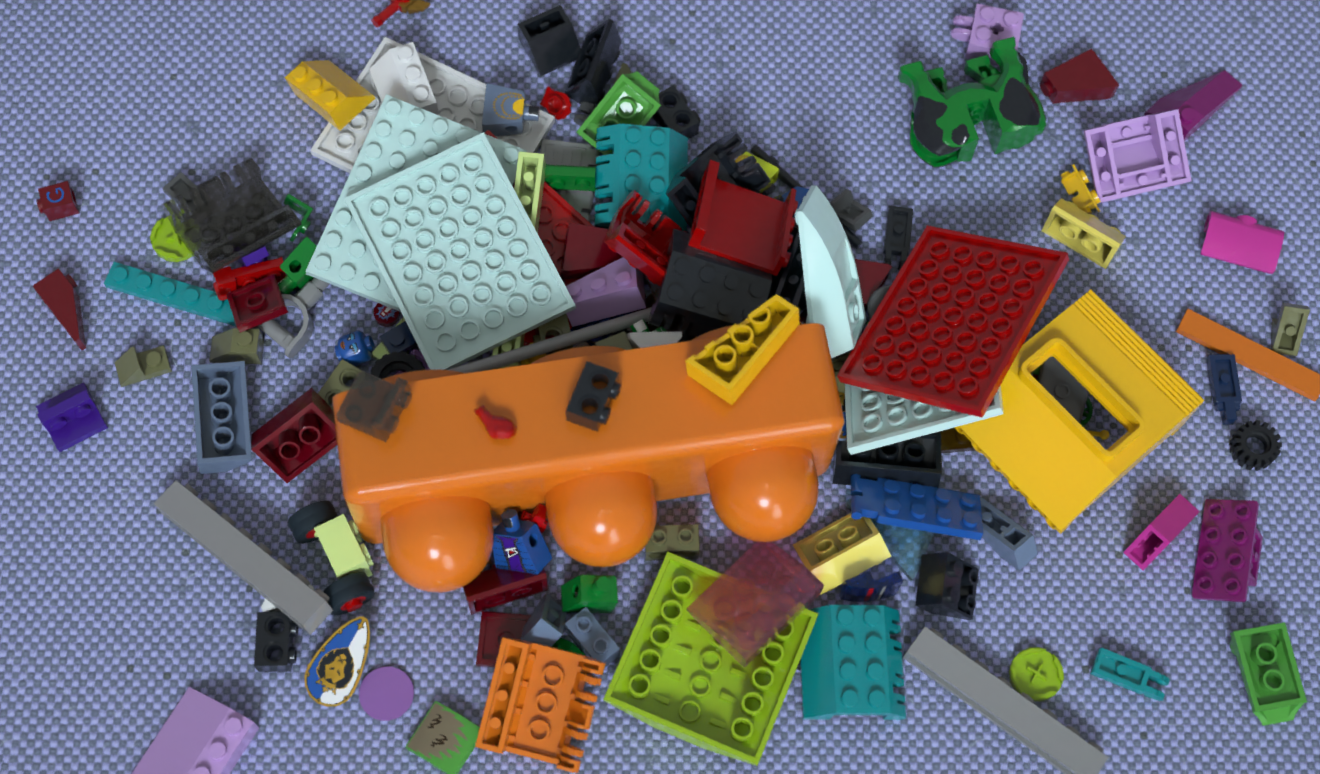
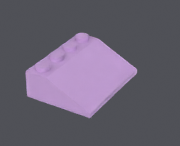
M189 687L132 774H230L259 727L252 720Z

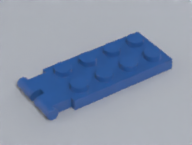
M853 474L850 477L852 496L851 517L858 520L861 517L876 519V523L975 540H981L983 523L980 495L884 478H877L876 481L862 479L859 474Z

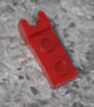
M280 257L236 269H231L228 266L213 270L212 273L216 280L213 283V287L218 299L226 300L228 299L226 294L273 274L279 283L286 276L280 268V265L284 262L283 258Z

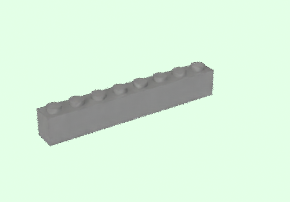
M175 480L153 503L162 515L311 635L333 611L327 603L329 597L319 588L313 591L308 587L310 582L300 573L293 575L289 571L291 567L280 557L277 560L270 556L272 552L263 543L260 542L256 545L252 542L253 536L244 528L237 530L233 526L235 522L228 515L222 513L220 516L216 513L215 510L217 508L208 499L205 498L201 501L197 497L199 493L189 484L183 486Z
M923 628L903 658L1063 774L1099 773L1109 758L1103 754L1104 750L1099 745L1093 742L1088 743L1080 737L1081 734L1075 728L1069 725L1064 726L1057 721V716L1054 713L1037 707L1030 696L1025 693L1019 694L1011 688L1012 685L1006 679L1000 676L995 677L988 672L989 668L978 660L973 661L967 657L966 652L956 644L951 645L946 642L939 631L933 628Z

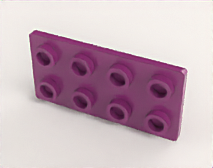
M1205 500L1192 589V597L1194 599L1246 602L1248 586L1257 585L1263 539L1256 528L1259 503L1257 501Z

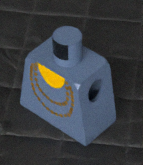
M486 83L482 118V131L484 133L489 130L495 136L522 134L524 120L539 121V106H526L525 92Z

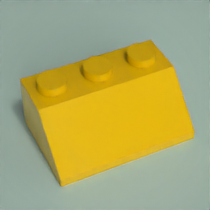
M330 60L302 61L284 77L297 97L339 131L375 99L373 94Z

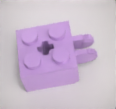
M977 3L973 17L962 15L954 17V25L961 28L951 30V36L956 40L968 42L965 54L967 59L970 60L988 55L990 64L999 66L990 55L992 44L995 41L1015 37V49L1018 50L1024 13Z

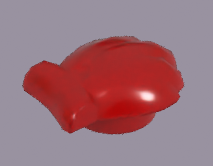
M548 86L546 88L540 105L545 107L550 115L555 116V119H565L572 111V103L565 93L555 91L552 87Z

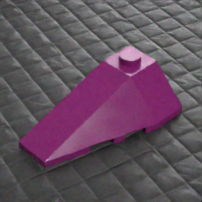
M1224 70L1161 97L1144 115L1178 109L1185 142L1237 93L1243 85Z

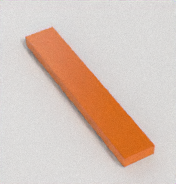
M1190 309L1185 311L1175 332L1221 355L1235 354L1236 363L1314 402L1318 399L1320 395V374Z

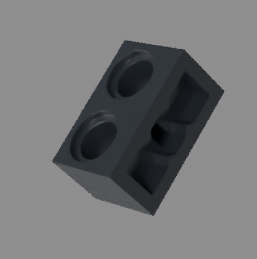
M674 85L660 92L659 101L661 106L652 116L659 127L671 128L688 139L698 135L699 123L701 121L695 110L691 111L687 105L685 95L682 92H678ZM670 104V105H673L674 107L669 108V107H666L665 105ZM678 123H685V124H687V125H686V126H680V125H678Z
M587 361L567 406L566 420L598 432L601 423L606 425L611 413V408H608L611 399L616 400L621 390L622 384L618 383L619 373ZM599 381L607 384L603 389H597L593 385ZM587 406H593L597 411L587 414L583 409Z
M257 612L254 667L258 672H291L292 663H296L297 649L293 647V637L298 636V625L283 612ZM278 623L284 624L282 632L278 634L271 633L274 625ZM273 651H283V655L279 660H270V655Z

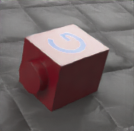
M68 181L38 189L40 196L39 199H36L38 209L41 214H46L49 221L79 214L75 193Z

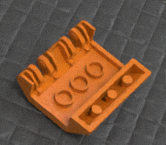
M502 637L475 747L500 754L507 751L556 764L557 769L579 773L581 760L573 756L583 757L584 750L571 745L572 737L578 740H587L588 733L578 728L590 729L595 706L585 702V700L596 702L598 697L592 692L585 691L584 687L586 682L591 685H601L602 678L594 676L592 673L603 675L606 663L563 649Z

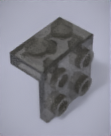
M360 372L336 414L337 420L340 423L386 442L390 433H394L403 409L408 407L412 399L409 382L398 377L395 384H392L369 373Z

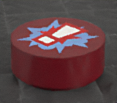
M380 303L374 307V318L380 326L390 327L398 322L400 318L399 311Z

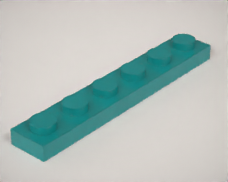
M113 262L105 279L104 285L106 288L236 326L228 299L219 300L214 291L117 262Z

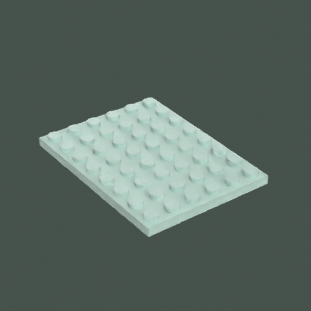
M386 94L309 262L306 275L400 311L344 198L482 132ZM485 134L513 186L516 178L519 152H527V150Z
M484 132L344 198L430 370L455 368L576 309L572 297Z

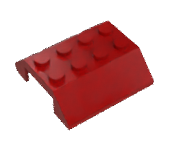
M633 190L613 216L604 242L613 252L619 253L632 267L638 268L652 283L658 284L661 287L669 255L666 253L673 229L682 230V228L666 215L660 218L662 212L659 209L650 215L645 224L641 222L639 218L648 209L650 202L646 199L641 202L643 196Z

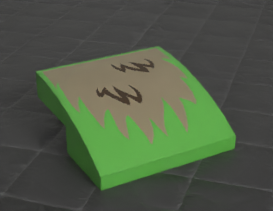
M435 701L405 748L445 774H458L475 748L480 727L445 705Z

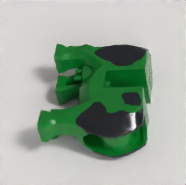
M1015 37L995 41L992 44L990 55L999 65L1000 72L990 64L988 55L966 61L963 70L965 75L974 78L978 83H964L948 90L947 80L943 77V67L924 71L922 61L900 67L898 73L899 82L910 87L914 103L911 112L910 145L917 156L925 163L938 168L955 162L972 161L979 140L974 125H977L980 121L984 125L994 154L1020 148L1032 142L1036 135L1044 132L1046 115L1040 100L1029 85L1027 62L1015 49Z

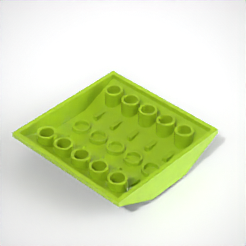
M667 552L603 701L658 730L693 745L758 766L818 613Z

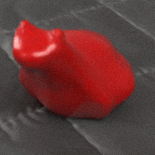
M484 405L474 410L491 438L508 439L516 434L517 427L510 419L492 415Z

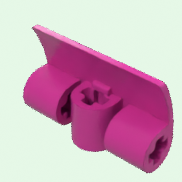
M1214 211L1209 212L1204 225L1206 235L1200 252L1201 255L1268 274L1275 272L1284 239V231L1257 224V220L1251 216L1240 215L1235 218Z

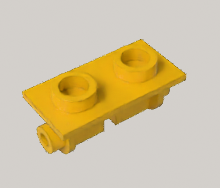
M1073 164L1072 166L1075 171L1072 173L1070 171L1062 173L1061 183L1064 185L1069 196L1076 192L1079 193L1071 198L1079 209L1088 214L1092 213L1091 209L1096 208L1098 213L1101 212L1097 206L1101 202L1094 189L1089 192L1086 183L1090 181L1083 169L1078 171Z

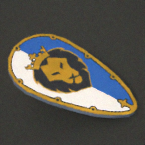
M359 616L342 625L321 646L308 664L304 675L305 687L309 696L316 703L326 707L339 706L347 702L355 693L362 678L371 646V626L367 617Z

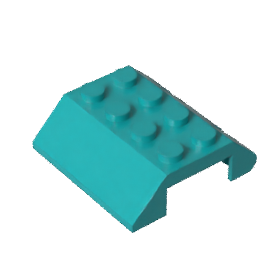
M620 123L597 128L596 140L599 142H596V149L601 151L613 150V154L596 157L595 188L598 190H595V197L600 199L612 198V202L595 206L597 214H595L594 226L609 228L617 210L627 196L635 190L643 196L641 202L645 199L650 202L648 209L639 218L641 222L645 224L650 215L659 209L662 212L660 218L663 215L668 216L682 228L681 231L685 230L687 232V222L668 198L666 191L674 176L688 164V138L666 127Z
M827 605L808 609L818 613V616L800 659L803 719L830 720L834 715H884L883 720L906 719V706L901 705L905 703V696L893 692V688L904 686V679L900 678L904 676L902 652L897 651L902 649V642L890 639V635L901 633V626L897 625L900 623V611L884 605Z

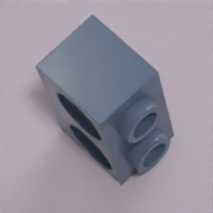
M587 607L565 623V632L586 656L605 662V667L620 656L618 645Z

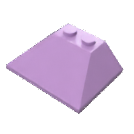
M1178 109L1144 115L1084 130L1094 189L1101 201L1100 203L1192 182Z

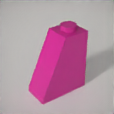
M1179 494L1123 553L1140 569L1144 570L1200 511Z

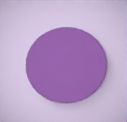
M390 666L380 667L371 671L364 678L359 689V700L363 710L372 718L381 721H390L402 716L411 706L414 697L413 684L408 675L402 670Z

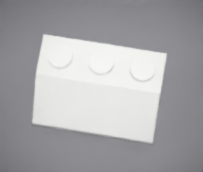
M413 42L389 49L369 69L381 103L387 94L439 115L436 99Z

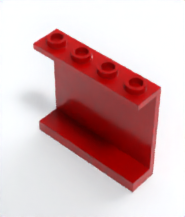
M710 160L702 176L688 246L777 276L781 267H786L790 259L791 253L787 252V250L790 248L793 240V235L790 233L796 221L792 217L798 206V201L795 200L796 189L792 188L785 202L717 179L720 163Z

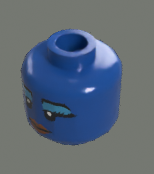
M360 330L341 336L338 339L337 345H335V353L339 362L343 359L355 367L369 362L372 359V351L375 350L372 337L370 335L366 336Z

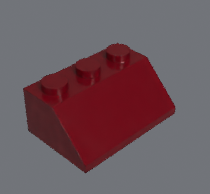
M312 387L251 434V450L286 483H289L337 446L334 412L329 404Z
M493 564L491 569L481 572L469 584L463 586L470 613L473 615L548 591V583L544 568L539 574L499 569Z

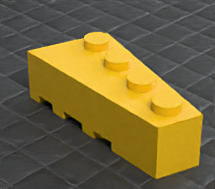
M774 295L748 314V318L743 322L733 325L717 341L713 340L707 344L702 352L696 356L692 355L685 360L687 375L733 405L799 325V308L779 295Z

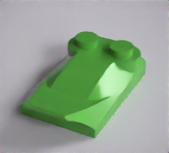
M638 71L622 74L576 133L596 149V142H599L596 140V132L599 127L620 123L645 126L661 106L659 101L660 89ZM598 150L603 155L613 154V150Z
M1285 622L1231 632L1230 649L1237 657L1253 713L1258 717L1263 726L1294 720L1297 711L1304 703H1307Z

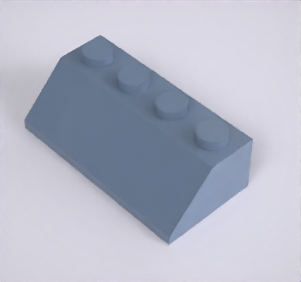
M245 361L191 365L197 465L200 474L228 472L251 462L252 452Z

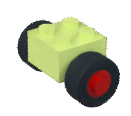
M327 500L309 504L296 511L288 519V526L295 540L298 543H309L319 539L338 578L337 581L330 584L323 591L329 597L327 603L333 610L331 614L335 616L342 615L361 608L375 595V591L368 578L372 576L369 567L374 564L365 544L359 545L363 541L354 521L348 522L344 514L338 516L333 504Z

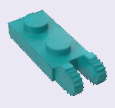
M1101 647L1097 651L1090 671L1091 675L1158 701H1163L1165 694L1160 690L1147 686L1148 679L1159 685L1166 686L1170 681L1169 677L1151 670L1152 668Z

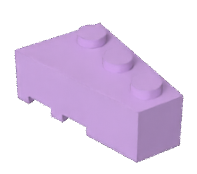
M624 257L566 286L576 305V309L566 313L572 327L646 308L643 272L638 268L632 267Z

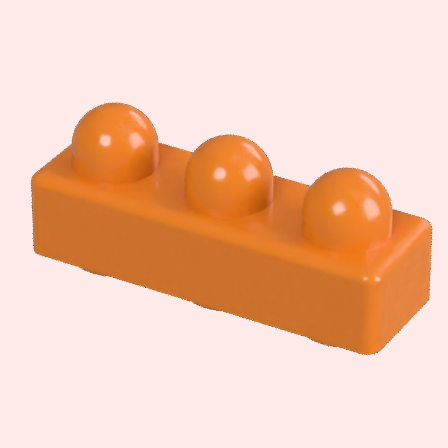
M817 323L798 325L733 405L689 377L685 362L692 355L696 356L705 349L704 347L711 341H717L725 335L727 330L733 325L707 332L686 342L631 350L612 346L577 347L549 354L528 365L466 374L452 370L406 372L382 379L367 388L338 393L332 398L344 499L360 537L371 544L383 543L387 561L393 571L408 585L433 593L454 591L474 580L489 561L494 542L493 526H498L502 522L501 514L507 510H516L518 516L523 510L531 513L539 503L546 506L547 513L545 517L548 518L550 530L559 547L574 560L593 567H611L622 564L635 557L645 548L656 526V501L710 493L716 514L733 533L756 542L781 540L797 532L812 515L818 500V476L828 470L844 426V415L825 327ZM587 361L618 372V383L622 384L617 399H611L608 408H611L609 419L606 425L601 423L598 432L566 420L567 406ZM599 381L593 386L597 389H603L607 384ZM484 405L492 415L510 419L517 427L516 434L508 439L491 438L474 410ZM587 406L583 411L587 414H592L597 409L593 406Z

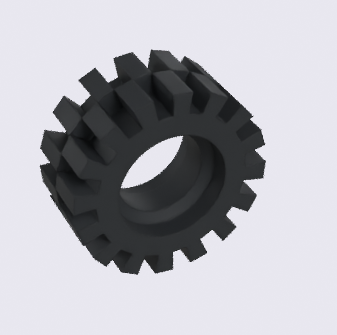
M1256 420L1253 424L1252 421H1248L1245 425L1240 426L1232 435L1233 438L1229 443L1232 446L1229 450L1230 453L1235 452V455L1232 457L1234 461L1238 458L1241 460L1238 464L1242 467L1246 464L1247 470H1251L1254 467L1255 471L1260 470L1262 467L1265 469L1280 454L1281 450L1279 449L1282 447V442L1277 441L1281 437L1279 434H1273L1276 431L1274 427L1270 430L1267 428L1269 423L1264 422L1260 425V420ZM1250 437L1259 439L1264 445V452L1261 454L1253 453L1246 445L1247 439Z

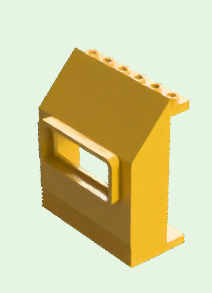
M1090 289L1022 345L1001 383L1004 414L954 428L969 439L973 448L989 460L994 470L1002 473L1008 480L1009 485L1026 498L1029 506L1037 510L1052 529L1057 530L1061 534L1082 512L1170 435L1173 436L1205 400ZM1050 357H1054L1127 430L1107 450L1031 375L1034 370Z

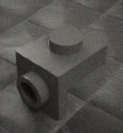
M845 189L830 203L839 220L855 232L873 217L871 209L856 202L849 189Z

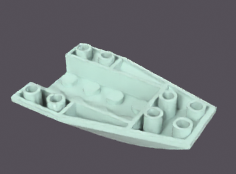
M812 185L795 213L796 224L799 227L807 305L806 324L817 323L825 327L832 359L854 349L866 323V316L857 267L846 233L827 198L817 185Z

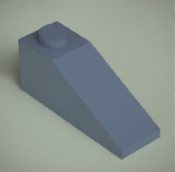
M980 496L983 523L982 538L1001 558L1017 570L1022 569L1038 555L1034 535Z

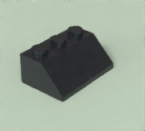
M610 18L586 34L564 92L569 98L579 104L585 101L599 104L605 96V85L612 77L613 71L611 69L613 63L617 61L620 55L619 47L622 41L614 21Z

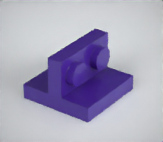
M84 382L36 406L39 412L37 415L49 432L59 452L108 428Z

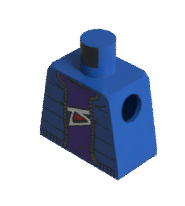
M516 510L503 512L501 514L502 522L493 530V554L496 568L539 574L552 560V556L538 525L535 522L519 520Z

